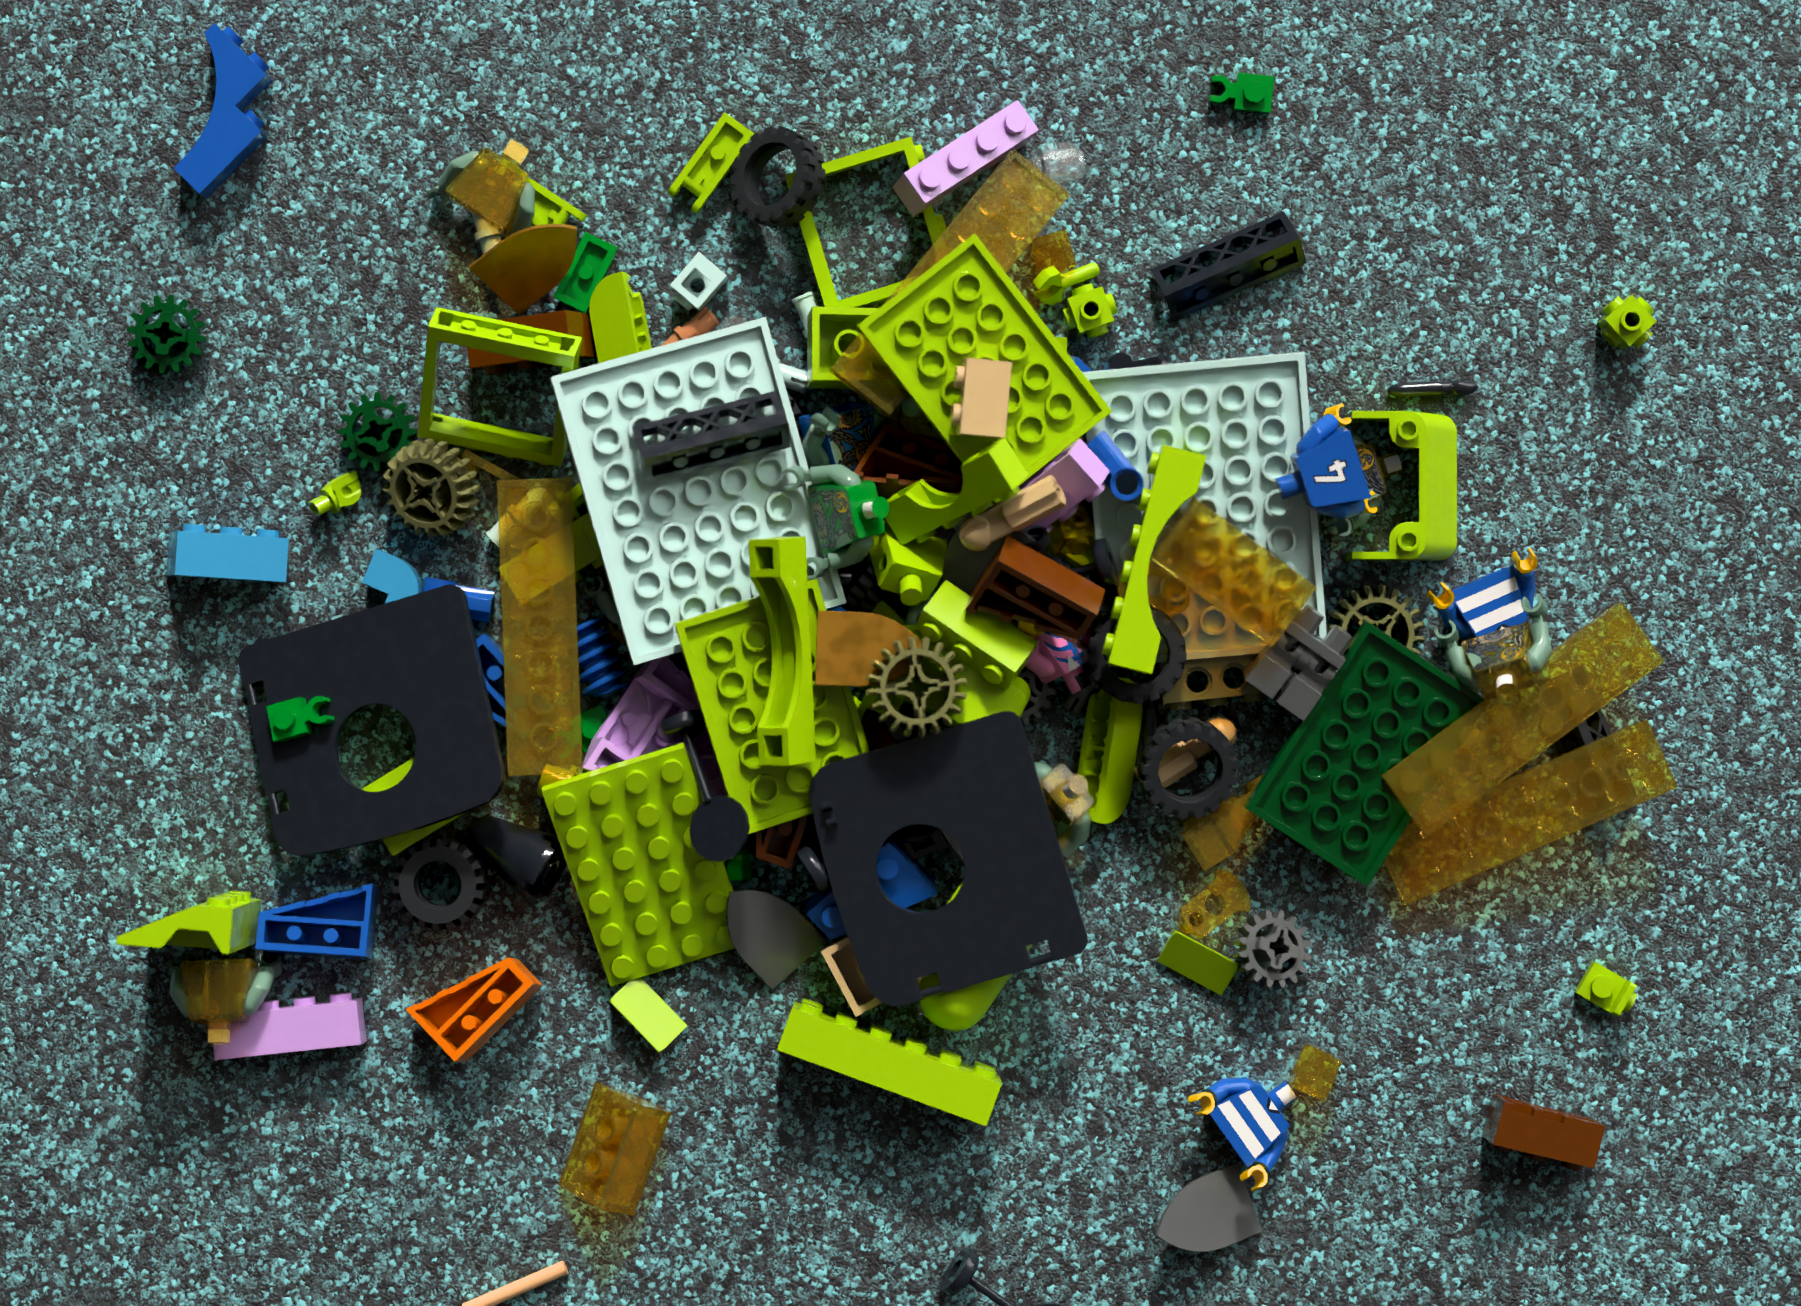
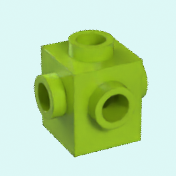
M1092 283L1073 289L1071 291L1073 296L1067 298L1066 301L1067 308L1062 309L1068 329L1072 330L1075 328L1078 337L1087 334L1088 339L1108 333L1107 327L1114 323L1113 315L1118 313L1112 293L1105 294L1102 286L1094 289ZM1088 303H1094L1098 308V313L1094 316H1088L1084 312V306Z
M1630 295L1623 300L1619 296L1614 298L1602 309L1605 316L1597 323L1602 329L1601 334L1605 340L1616 348L1618 346L1620 350H1623L1632 344L1635 348L1641 346L1653 335L1649 328L1657 321L1652 317L1654 310L1642 297L1636 299L1633 295ZM1627 314L1636 323L1634 327L1626 324L1625 317Z

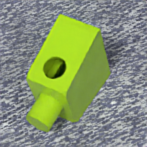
M884 521V533L874 537V545L869 551L878 586L883 590L900 594L901 601L906 605H916L921 601L929 600L942 576L948 544L947 539L932 536L921 543L914 539L902 545L888 522Z

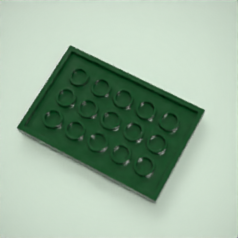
M1364 621L1343 654L1346 659L1345 663L1338 670L1332 681L1325 687L1321 693L1322 696L1304 721L1299 720L1243 807L1368 887L1488 701L1369 622Z

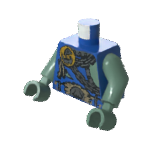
M896 390L891 391L890 394L887 391H881L876 395V402L879 405L848 402L798 417L804 439L802 442L803 451L811 467L841 464L854 472L878 434L880 427L889 414L894 415L901 411L905 398Z

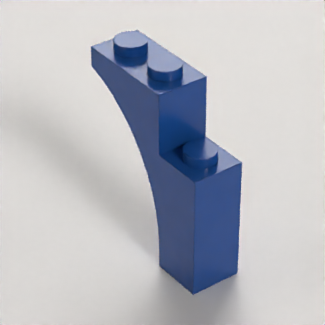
M215 23L204 33L210 45L216 69V90L212 111L200 138L187 155L174 167L206 199L268 137L260 129L265 123L250 109L245 113L242 111L273 81L265 73L270 67L255 52L248 56L239 47L244 41L229 26L222 30Z

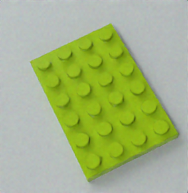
M975 233L856 326L962 464L976 451L1000 439L955 435L956 426H950L951 407L953 403L958 404L959 389L953 386L955 367L961 366L962 360L965 358L1012 362L1005 438L1028 473V476L1020 484L1112 412ZM999 498L993 500L992 503L997 504L1000 501Z
M817 578L808 580L816 761L791 766L759 765L757 727L765 709L772 672L770 629L760 595L674 622L727 796L741 803L747 812L750 825L749 834L813 813L809 797V787L813 776L818 770L831 762L870 751L851 688L848 686L815 685L818 611H827Z
M684 742L542 786L544 800L610 987L735 948L731 941L726 921L729 891H733L724 861L706 860L696 852L691 843L689 831L691 818L697 807L703 802V798Z

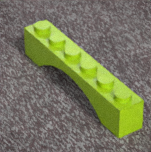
M1162 445L1158 453H1151L1147 474L1153 476L1150 488H1143L1141 492L1138 510L1144 512L1141 524L1133 525L1129 546L1135 548L1132 560L1124 561L1119 581L1126 583L1122 598L1115 597L1110 618L1116 619L1113 634L1106 633L1101 654L1107 656V665L1147 675L1153 673L1161 636L1153 621L1148 601L1147 576L1150 556L1157 537L1167 520L1182 503L1198 492L1207 455L1167 445Z
M806 536L749 539L750 578L765 608L772 647V672L769 693L763 715L757 727L759 765L791 766L816 761Z

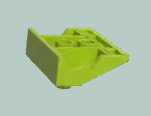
M230 890L229 893H222V895L207 897V902L195 905L117 936L116 944L163 948L165 945L219 949L224 954H230L256 944L261 899H251V892Z

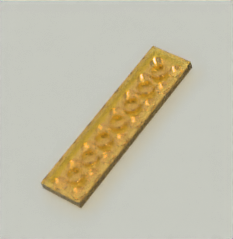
M1013 148L886 302L974 233L1005 273H1007L1068 199L1070 193ZM861 333L830 369L833 375L887 418L908 394Z
M571 478L497 480L508 777L582 774Z
M1618 601L1554 648L1542 670L1536 673L1532 671L1520 673L1512 679V683L1505 684L1383 774L1382 778L1422 834L1427 837L1664 661L1624 603Z
M1646 718L1410 821L1384 862L1404 905H1407L1673 790L1678 785Z

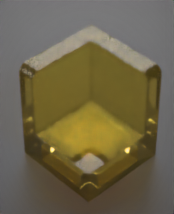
M1066 229L1030 240L1029 246L1038 274L1043 269L1053 265L1060 273L1075 269L1076 261Z
M1305 1044L1287 1083L1291 1087L1325 1102L1342 1061L1334 1055Z

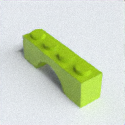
M1005 437L976 451L961 465L963 475L961 492H942L931 487L921 479L895 492L887 500L889 513L885 519L902 545L914 539L921 543L932 537L937 532L936 528L943 525L945 530L950 529L964 519V514L971 512L973 516H976L992 505L991 501L999 498L1001 502H1004L1020 492L1018 485L1028 476V473Z

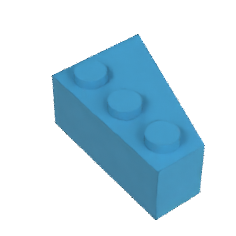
M183 524V531L169 532L166 576L286 582L289 538H279L278 530L257 529V536L242 535L243 528L220 527V533H206L205 525Z

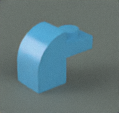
M375 550L362 583L387 593L388 597L385 603L423 591L421 577L410 563L385 551Z

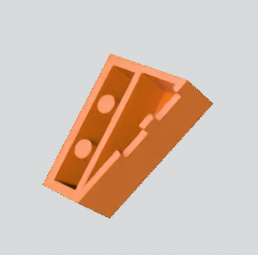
M508 957L468 977L467 980L449 989L446 988L438 992L437 995L405 1010L454 1062L466 1063L543 984L519 959Z

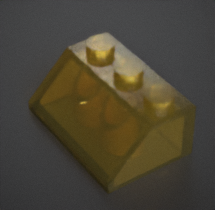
M595 1082L558 1185L601 1210L634 1216L672 1112L649 1100Z

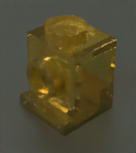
M1085 498L1077 504L1079 508L1071 517L1064 522L1058 518L1051 524L1053 528L1048 534L1050 536V545L1055 555L1068 553L1071 555L1082 554L1090 548L1094 541L1095 528L1084 506L1087 501Z

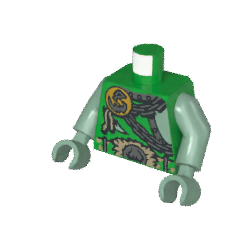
M841 464L810 467V471H805L801 466L794 465L784 470L782 474L793 473L797 478V483L783 486L788 491L796 490L804 485L805 482H812V485L807 487L822 555L828 554V557L824 559L820 557L807 558V564L813 562L816 565L815 574L807 576L808 580L823 577L829 568L835 571L862 561L874 545V537L884 533L883 519L889 513V504L885 498L878 497L876 485L873 481L861 480L858 474Z

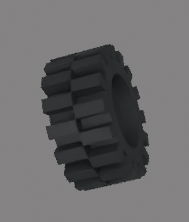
M873 564L845 597L846 603L840 605L847 612L873 613L874 608L889 593V591L883 590L878 586Z

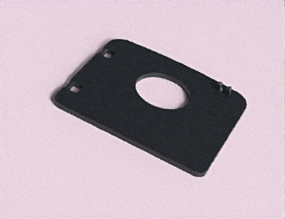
M452 584L444 585L251 644L240 652L238 657L243 686L246 689L249 704L248 711L265 793L268 795L273 832L278 844L286 852L296 856H309L395 837L439 823L488 804L501 792L505 781V768L465 591L461 587ZM263 682L267 701L258 704L254 685ZM316 696L330 698V703L323 704L319 708V715L334 716V721L331 724L320 725L311 723L313 734L281 743L273 742L266 706L296 697L306 698L307 704ZM372 705H389L403 713L412 725L416 738V754L409 772L398 784L384 791L368 792L355 786L344 774L338 755L339 740L345 725L357 712ZM286 791L290 811L281 813L277 793Z
M1009 710L1001 711L941 729L938 734L931 732L923 738L918 736L831 762L820 768L813 776L809 787V797L832 891L846 933L869 990L882 1003L891 1006L910 1004L938 994H944L1030 969L1034 966L1071 957L1083 952L1088 942L1086 928L1025 730L1019 715ZM925 824L943 830L954 839L964 858L965 875L958 894L948 904L933 911L916 912L897 905L886 895L878 879L877 859L882 845L895 831L909 825ZM1047 940L1051 952L1030 958L1027 946ZM937 972L940 985L920 990L917 978Z

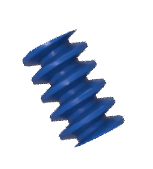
M603 617L577 625L569 629L561 637L563 642H574L566 651L567 655H579V658L572 664V668L585 670L577 678V681L579 683H590L582 691L584 697L594 696L597 698L629 686L628 683H616V680L624 672L623 669H611V666L619 659L618 656H606V652L613 647V643L601 642L600 639L608 633V629L595 627Z

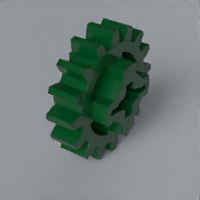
M170 294L166 303L158 295L154 296V306L142 302L141 307L144 313L142 315L132 313L131 315L137 321L136 327H127V331L135 335V339L128 342V346L139 348L134 358L138 361L147 358L145 368L151 371L159 364V373L163 375L168 374L170 367H172L175 373L181 374L183 363L192 368L196 366L192 357L194 354L204 356L205 353L199 348L200 343L209 342V338L201 335V331L206 329L208 324L196 320L202 312L197 308L188 311L191 302L183 299L177 305V297ZM160 313V318L153 324L148 325L150 320ZM179 313L187 319L191 330L184 329L180 324L181 317ZM170 329L182 335V337L174 336V338L165 340L154 333L168 332ZM145 339H149L155 344L157 356L149 350ZM184 345H188L186 350L176 357V351Z
M375 392L373 401H370L368 396L363 394L360 395L362 402L360 406L352 402L348 404L352 414L350 416L341 414L340 418L347 422L346 428L338 429L337 433L347 437V440L343 441L340 447L342 449H352L348 456L350 461L362 458L360 462L361 468L367 469L373 463L375 471L382 472L383 463L387 464L391 458L396 456L399 449L412 443L410 442V437L416 436L418 430L410 428V424L416 421L417 418L415 415L406 416L404 414L409 407L405 402L395 406L396 396L391 394L384 401L382 393ZM377 408L389 409L397 417L384 419ZM363 415L364 422L359 431L355 432L356 424ZM375 424L388 427L382 433L383 439L381 441L375 437H368L375 431ZM402 432L401 440L394 449L393 441L396 434ZM373 445L380 456H370L360 447Z

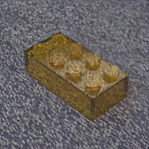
M1194 495L1158 542L1150 556L1153 562L1270 647L1274 646L1317 588L1313 582Z

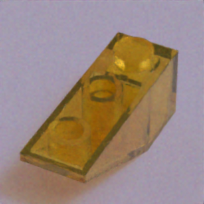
M1264 773L1245 784L1248 789L1237 797L1232 793L1227 801L1223 800L1219 804L1220 808L1216 811L1209 813L1205 817L1195 818L1192 816L1183 822L1185 829L1180 831L1179 834L1204 872L1238 850L1257 815L1243 806Z

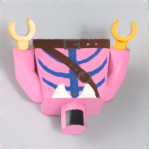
M1019 621L1018 629L1038 642L1025 667L1035 673L1041 682L1046 684L1062 676L1071 694L1091 685L1081 665L1088 661L1087 647L1093 630L1092 623L1082 638L1077 640L1033 629L1034 624Z

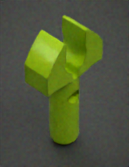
M1095 262L1063 274L1054 265L1045 268L1033 281L1034 285L1039 289L1034 294L1044 304L1055 305L1062 302V292L1066 288L1098 276L1100 273L1099 267Z

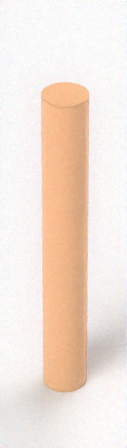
M562 1260L467 1301L462 1306L498 1305L567 1275V1267Z

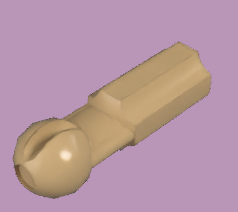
M1049 475L981 515L968 517L962 522L959 529L960 541L970 551L980 552L987 550L993 545V542L1014 531L1018 532L1067 506L1064 492L1056 478Z
M1214 716L1207 720V722H1210L1219 729L1232 745L1235 743L1237 730L1230 719L1223 716ZM1191 739L1186 743L1181 741L1173 744L1164 753L1159 763L1158 776L1162 786L1166 788L1196 769L1197 760L1214 750L1207 743L1197 739ZM1136 767V768L1133 769V771H1134L1135 775L1137 776L1138 780H1139L1140 783H1141V780H1140V778L1138 777L1137 767Z

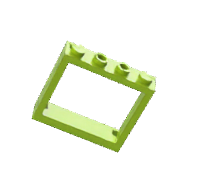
M908 137L822 163V168L825 169L826 177L904 153L908 167L911 169L925 160V155L921 144L914 146L912 137ZM796 172L785 175L789 190L793 185ZM930 206L922 211L937 262H939L953 249L946 251L942 239L943 236L948 235L943 215L935 216L933 206ZM807 211L804 214L805 218L799 222L825 307L866 308L889 301L918 278L914 277L838 301L812 212Z
M436 307L427 329L417 437L424 439L434 438L436 443L447 441L448 444L463 446L473 451L482 450L501 454L507 458H520L535 461L541 465L561 467L568 449V440L558 405L553 438L434 413L441 342L556 365L562 367L561 374L578 369L582 337Z

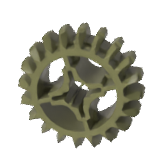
M434 438L426 439L423 442L416 440L410 443L409 446L399 449L396 456L387 463L390 469L385 471L383 477L389 483L385 484L382 490L391 494V498L387 500L386 505L395 506L396 511L393 517L399 518L402 516L405 519L403 528H410L414 525L416 535H422L426 532L429 538L436 537L439 534L447 536L454 532V530L464 527L466 521L473 517L475 512L472 508L477 506L480 501L474 494L479 491L481 486L473 483L471 480L476 476L477 472L468 471L466 466L470 459L464 458L461 460L458 457L460 448H453L449 451L447 441H441L436 444ZM437 482V485L432 488V491L426 494L425 492L431 488L430 485Z
M1369 585L1363 586L1364 598H1360L1358 592L1352 590L1349 592V597L1353 602L1351 605L1344 599H1339L1337 602L1339 607L1344 610L1343 614L1337 611H1331L1329 614L1332 619L1339 621L1337 626L1347 631L1350 619L1355 622L1354 624L1358 629L1364 621H1367L1376 628L1378 625H1384L1382 632L1390 637L1391 628L1396 623V620L1400 618L1404 628L1402 645L1419 656L1422 654L1421 651L1412 648L1413 643H1425V637L1414 636V630L1425 628V623L1417 622L1413 624L1411 618L1418 616L1420 610L1418 608L1412 609L1409 612L1405 610L1411 602L1410 597L1403 598L1399 603L1396 602L1399 596L1398 589H1392L1387 598L1385 597L1386 589L1384 585H1378L1376 596H1373ZM1371 603L1381 604L1391 609L1377 621L1371 620L1358 611L1359 608ZM1327 625L1326 630L1329 632L1334 625Z
M912 636L907 638L908 649L904 650L901 642L896 640L893 642L896 654L892 655L886 648L880 651L887 660L885 664L877 660L872 661L871 665L881 671L879 676L874 674L867 675L866 680L877 682V689H867L866 695H878L879 701L873 702L869 707L871 710L883 707L885 712L877 719L880 723L885 722L889 717L894 719L889 727L890 731L895 732L900 723L905 725L903 736L910 737L912 726H917L918 736L923 738L926 736L925 725H930L932 732L938 734L940 727L936 722L937 720L941 719L944 724L950 726L953 722L946 715L948 710L956 714L961 713L962 709L954 705L953 701L954 698L966 700L967 695L962 692H956V686L966 685L967 679L960 678L955 680L954 673L962 671L964 667L962 664L950 667L948 662L956 656L953 651H950L944 657L939 655L943 650V643L938 642L933 651L928 650L930 638L924 637L921 641V648H916V641ZM919 656H924L934 661L942 669L945 678H927L922 672ZM907 657L908 673L905 680L897 684L886 685L887 676L892 667L898 661ZM914 667L919 682H925L926 684L935 683V687L926 688L925 692L921 691L923 695L918 698L919 707L914 692L897 690L898 687H906L908 682L912 683L910 679L914 677ZM947 689L946 697L940 708L926 717L925 702L927 696L933 691ZM887 696H906L911 702L914 719L898 713L891 706Z

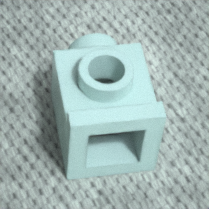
M698 252L670 284L676 291L672 298L687 311L695 307L700 312L729 279L726 274ZM695 280H702L705 284L704 289L699 293L691 290V284Z

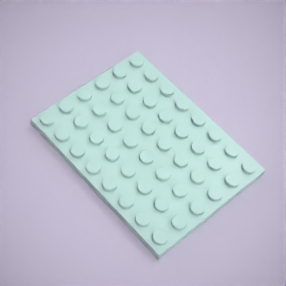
M766 317L549 377L632 665L682 651L674 622L759 596L750 578L749 539L806 536L807 558L820 557L824 559L828 557V554L822 555L807 487L812 485V482H805L804 485L793 491L783 488L786 484L797 483L796 476L793 473L782 474L784 470L794 465L801 466L805 471H809ZM773 391L777 392L788 421L789 448L650 483L645 482L640 454L632 434V426ZM771 405L758 408L753 413V415L761 418L775 415ZM726 416L720 418L717 424L727 427L735 425L738 419ZM690 425L684 427L681 433L691 436L698 434L702 428ZM654 434L643 438L646 446L662 443L666 437ZM815 563L807 564V576L815 574ZM832 568L827 569L826 574L817 579L826 609L846 603L838 571H833Z
M1305 352L1082 372L1112 410L1109 415L1086 432L1087 443L1105 430L1132 466L1141 474L1144 484L1143 488H1150L1153 476L1147 474L1151 453H1158L1162 445L1207 455L1198 492L1182 503L1167 520L1155 542L1150 556L1147 576L1149 605L1168 614L1177 624L1185 640L1186 660L1259 654L1287 616L1290 615L1294 618L1307 604L1324 617L1323 621L1314 631L1315 634L1324 639L1327 635L1317 511L1315 508L1305 504L1302 493L1283 500L1276 485V478L1294 473L1290 456L1296 452V444L1310 428ZM1129 473L1119 475L1116 480L1117 490L1124 495H1129L1135 491L1137 486L1135 477ZM1102 482L1105 487L1104 490L1092 500L1095 540L1103 537L1107 538L1115 559L1120 581L1124 561L1132 560L1135 548L1129 546L1133 525L1141 524L1144 512L1138 510L1141 493L1133 500L1123 501L1117 499L1107 485ZM1119 582V597L1122 598L1126 583ZM1161 634L1155 663L1167 662L1168 648Z

